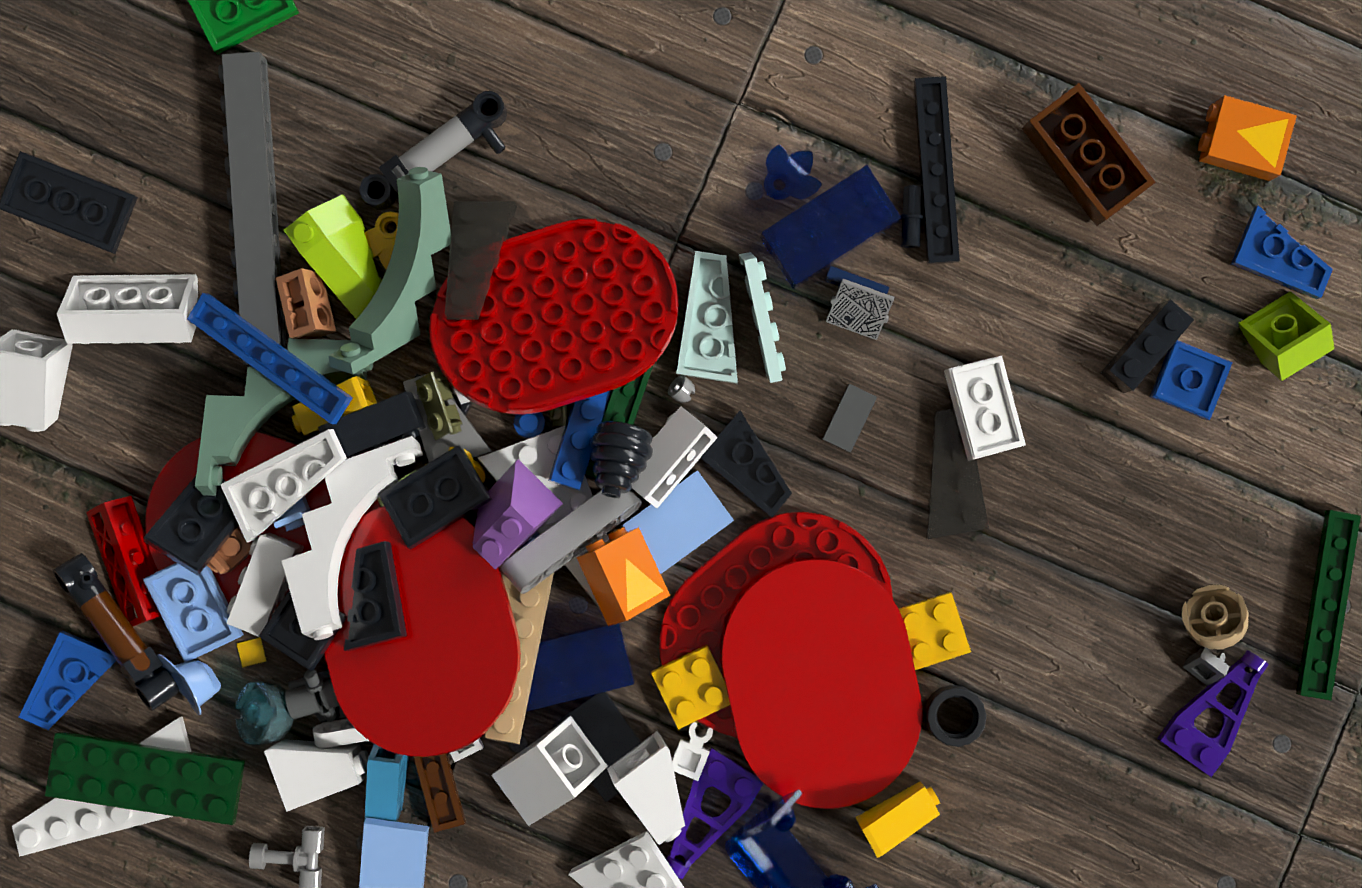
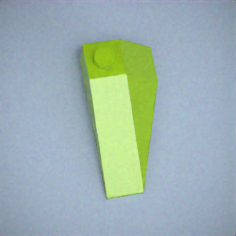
M340 195L308 210L285 228L284 232L304 259L357 319L370 303L382 280L378 276L373 261L374 256L364 233L363 221L344 195Z

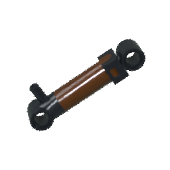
M83 553L78 554L52 570L61 588L67 595L73 598L121 666L120 671L132 688H135L138 696L149 710L153 711L179 693V688L172 676L162 667V662L152 648H147L100 582L93 565Z

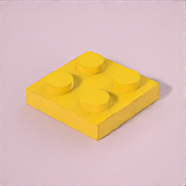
M951 592L899 608L906 626L915 670L971 652Z
M708 645L651 671L654 681L678 729L730 705L725 680Z

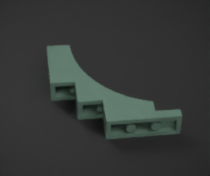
M415 167L410 169L408 174L397 179L399 195L398 227L389 265L370 303L349 327L352 343L344 344L338 351L329 355L332 368L355 374L420 336L415 301L436 290L431 255L452 244L441 173L428 171L426 167Z
M292 338L288 340L287 350L333 384L342 383L355 376L367 380V370H372L373 368L372 363L357 373L350 374L330 366L329 355L338 351L344 344L352 343L351 340ZM253 367L247 368L244 396L206 395L195 487L203 495L216 496L217 486H220L223 480V471L220 466H237L243 451L261 426L278 410L296 398Z

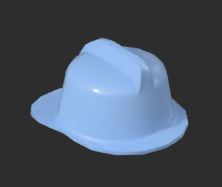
M157 654V657L163 664L162 667L169 672L176 682L179 692L187 699L196 714L201 715L200 706L221 689V683L213 670L207 664L195 660L173 665L166 657Z

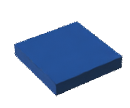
M1177 340L1166 354L1150 398L1204 420H1210L1233 362Z

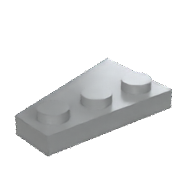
M425 375L403 382L405 391L413 393L426 428L419 431L429 463L448 452L449 447H456L457 445L469 451L473 458L492 452L453 398L444 401L445 406L456 404L463 423L460 426L462 431L454 435L448 434L435 440L432 431L428 427L427 415L422 401L417 395L415 383L416 380Z

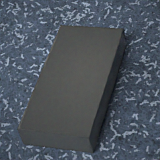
M848 384L822 440L851 453L877 397L854 385Z

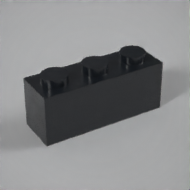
M1171 299L1160 303L1100 374L1121 392L1134 391L1194 319Z
M407 391L343 416L337 424H330L328 422L318 426L320 433L328 429H334L347 457L346 459L388 445L397 439L402 440L410 436L417 438L420 436L418 431L426 428L413 393Z

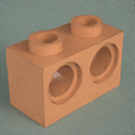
M301 268L276 277L289 338L317 339L336 332L325 282L315 271Z

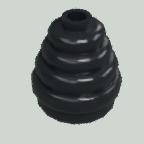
M605 421L597 426L596 433L590 440V446L593 449L590 457L594 463L592 470L596 475L595 484L602 489V495L620 498L621 493H628L632 489V483H635L639 479V473L646 469V462L653 454V449L650 445L652 436L647 430L617 421Z

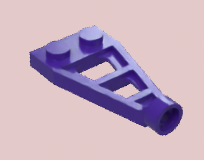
M1247 650L1242 658L1229 668L1225 677L1208 685L1176 712L1157 739L1205 774L1212 777L1229 754L1257 682L1269 664ZM1247 666L1252 669V672L1247 673L1244 668ZM1228 683H1234L1241 689V694L1231 709L1226 708L1216 699L1217 694ZM1207 708H1216L1224 717L1221 730L1214 738L1206 736L1194 725L1195 718Z
M712 747L710 748L699 781L693 779L682 813L685 826L681 828L680 834L674 839L670 854L666 858L672 870L680 879L685 877L689 867L749 809L764 784L756 774ZM708 787L717 788L731 799L730 806L717 817H711L701 809V801ZM694 817L701 819L711 827L703 840L697 844L686 838V831ZM682 855L685 858V862L675 856Z

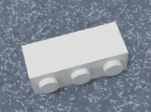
M680 406L675 413L669 416L666 424L658 434L652 437L650 444L653 449L652 457L646 462V469L639 473V479L632 483V488L655 508H658L717 439V436Z
M272 533L261 534L259 538H255L249 554L252 555L249 565L244 567L238 579V584L241 585L238 594L231 599L228 605L227 613L230 615L226 624L259 637V634L285 597L289 588L282 560L302 554L304 546Z

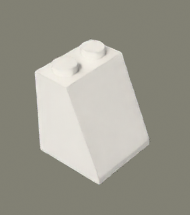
M13 329L0 337L1 426L16 425L26 427L28 431L40 432L45 431L58 420L72 344H67L65 339Z
M569 716L508 760L491 776L527 825L530 826L574 799L608 766L574 719Z
M656 731L607 768L616 789L660 845L664 841L670 842L680 834L681 828L685 826L670 750L661 735Z
M285 739L264 751L286 812L358 785L367 777L369 754L366 750L362 751L360 744L319 748L316 747L315 741Z

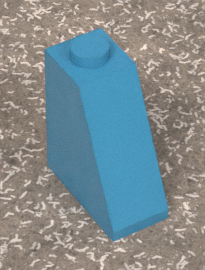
M375 744L373 745L367 762L365 820L366 818L398 822L403 807L409 756L397 754Z

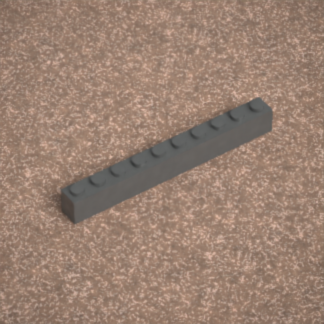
M260 52L222 54L223 65H219L218 73L220 82L224 84L225 94L221 96L220 103L223 114H226L227 126H223L222 132L223 140L228 145L229 157H225V170L227 175H230L231 187L227 188V201L229 206H232L233 218L229 219V231L235 241V249L231 250V262L237 271V280L233 281L234 296L239 300V311H236V314L287 350L285 316L276 277L282 276L267 59ZM243 360V365L252 367Z

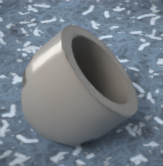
M684 375L675 378L668 389V395L680 403L690 401L691 397L689 395L695 394L694 384Z

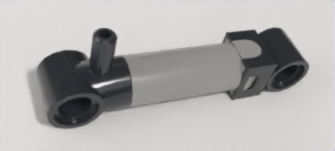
M484 91L478 94L471 105L399 158L395 155L381 165L379 169L384 176L371 174L365 177L360 185L362 199L376 210L389 208L395 201L396 192L398 193V178L408 174L409 170L415 167H426L428 171L433 172L480 136L485 138L496 154L503 152L506 146L493 130V128L501 126L507 117V109L502 98L493 91ZM488 104H496L498 106L497 112L492 116H486L482 113L483 108ZM376 186H384V195L379 199H372V189Z

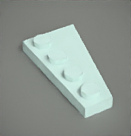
M695 251L676 374L738 384L726 255Z
M751 252L739 254L740 263L746 269L747 275L744 281L749 298L753 302L751 311L756 330H759L760 336H758L767 379L770 383L782 381L781 371H785L786 367L782 352H776L774 341H779V333L776 322L770 323L768 311L773 310L770 293H764L762 280L767 279L763 261L757 262V258Z

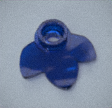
M781 145L774 147L766 158L768 171L764 180L766 194L775 200H784L789 196L797 199H806L819 191L822 183L817 178L809 175L813 165V152L798 151L788 156L786 150ZM776 180H781L784 182L785 188L777 190L774 188L773 183Z

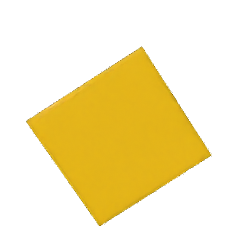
M260 637L236 643L242 668L266 662Z

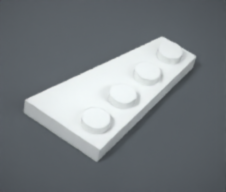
M328 429L220 484L246 542H251L347 458L334 429Z

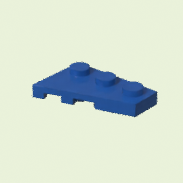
M1254 207L1231 264L1314 299L1322 298L1333 269L1305 245H1300L1287 233L1288 230L1281 224L1277 225L1265 215L1267 212L1261 207Z
M62 630L18 718L49 730L117 660L109 650Z

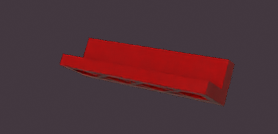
M132 496L107 501L87 511L86 514L122 613L132 627L161 617L143 581V578L158 572V569L153 561L148 544L144 542L145 533ZM100 513H101V516H102V519H103V522H104V526H103L102 520H101L100 515H99ZM132 604L134 606L138 618H136Z

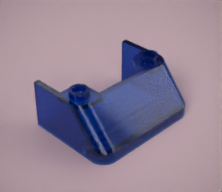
M799 789L771 802L737 830L725 843L728 855L755 888H855L852 881L846 876L833 874L827 877L790 832V829L796 823V817L791 806L803 794ZM873 884V885L868 886V887H866V888H879V887L877 886V884Z

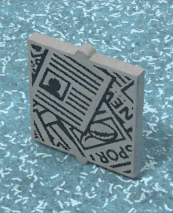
M842 279L836 296H833L831 299L832 307L826 322L877 340L883 324L889 320L888 313L894 297Z

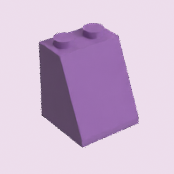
M519 459L513 463L488 491L492 500L479 507L477 511L472 547L495 570L526 544L563 504Z

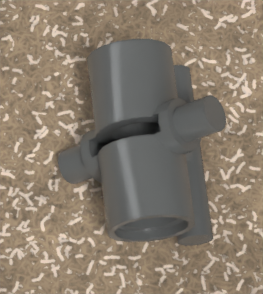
M308 670L304 673V677L288 682L289 690L285 691V701L292 719L319 713L325 717L327 722L336 720L338 715L335 709L340 705L333 689L329 670L316 673L315 670Z

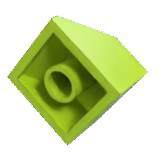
M1291 291L1238 323L1239 328L1262 365L1281 381L1334 350L1331 323Z

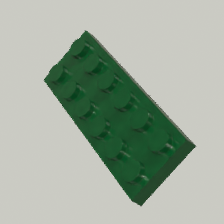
M57 732L54 736L45 796L233 825L236 822L245 760Z

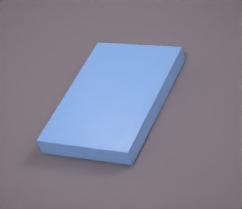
M697 470L679 483L658 508L651 504L622 526L625 527L626 531L639 527L660 574H662L734 520Z
M175 563L143 578L185 663L244 635L241 629L226 624L230 615L227 613L229 604L212 570L207 565L198 576L180 564Z
M366 818L363 828L359 888H424L429 826Z

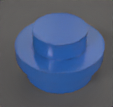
M541 412L515 415L514 428L522 437L533 438L540 435L544 430L545 419Z

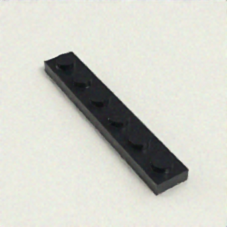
M946 76L915 78L914 94L927 265L958 263L960 256Z

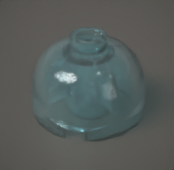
M266 681L250 682L240 691L236 701V709H241V719L235 720L239 735L245 743L256 745L274 743L285 737L290 731L294 719H292L285 701L286 689L281 685Z

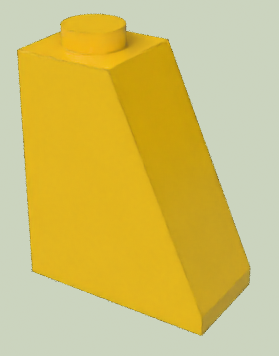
M355 376L336 385L353 397L341 417L377 403L370 383L365 379ZM303 403L292 406L295 415L292 416L294 426L304 436L313 437L320 434L318 426L328 423Z
M920 781L855 818L875 855L879 858L939 816L940 813L936 805L940 804V801L932 787L930 786L926 789Z

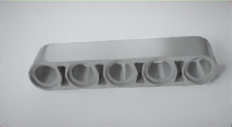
M601 490L512 555L501 566V570L517 590L524 594L584 551L586 545L597 541L631 516L641 506V500L632 490L628 493H621L620 498L604 496L601 494Z

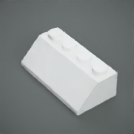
M197 275L73 276L57 312L66 343L149 344L192 342L196 325L187 320L198 301Z

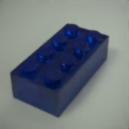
M868 165L764 230L761 233L760 239L791 287L795 289L895 225L901 216Z
M606 623L540 640L526 712L634 685L635 677L621 623L608 626Z

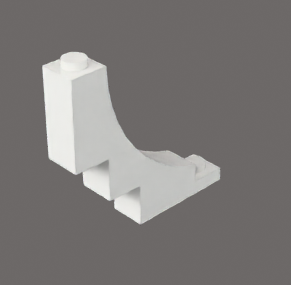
M413 436L344 460L325 477L332 503L302 514L312 550L282 560L302 634L314 638V640H321L332 636L333 630L342 628L337 592L339 571L346 545L361 517L379 498L378 494L398 482L394 465L406 466L415 462V458L423 455L420 443Z

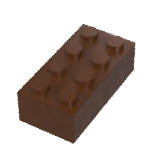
M1080 83L1030 119L1022 128L1096 226L1106 221L1156 183Z

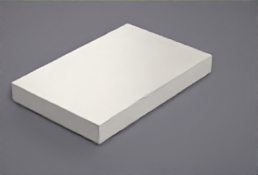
M1002 356L944 370L968 461L1026 445Z

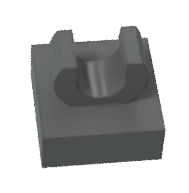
M1201 647L1198 652L1186 659L1183 668L1208 686L1225 677L1230 666L1224 663V653L1215 656L1210 652V649Z

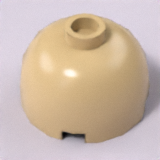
M1208 585L1192 593L1193 597L1187 603L1185 601L1182 607V620L1187 633L1198 645L1208 649L1222 650L1234 646L1244 637L1248 629L1249 613L1243 597L1230 591L1229 587Z

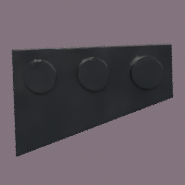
M740 410L701 456V459L770 517H773L791 496L792 492Z
M383 541L356 549L351 587L354 590L352 609H349L347 621L350 622L349 638L345 639L344 651H353L407 636L391 542Z

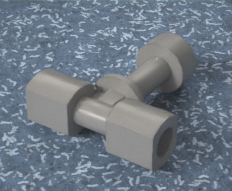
M306 826L302 830V845L297 846L295 852L268 850L266 843H253L249 854V867L251 869H264L266 863L293 865V870L300 872L299 888H321L322 867H318V853L323 850L325 827Z

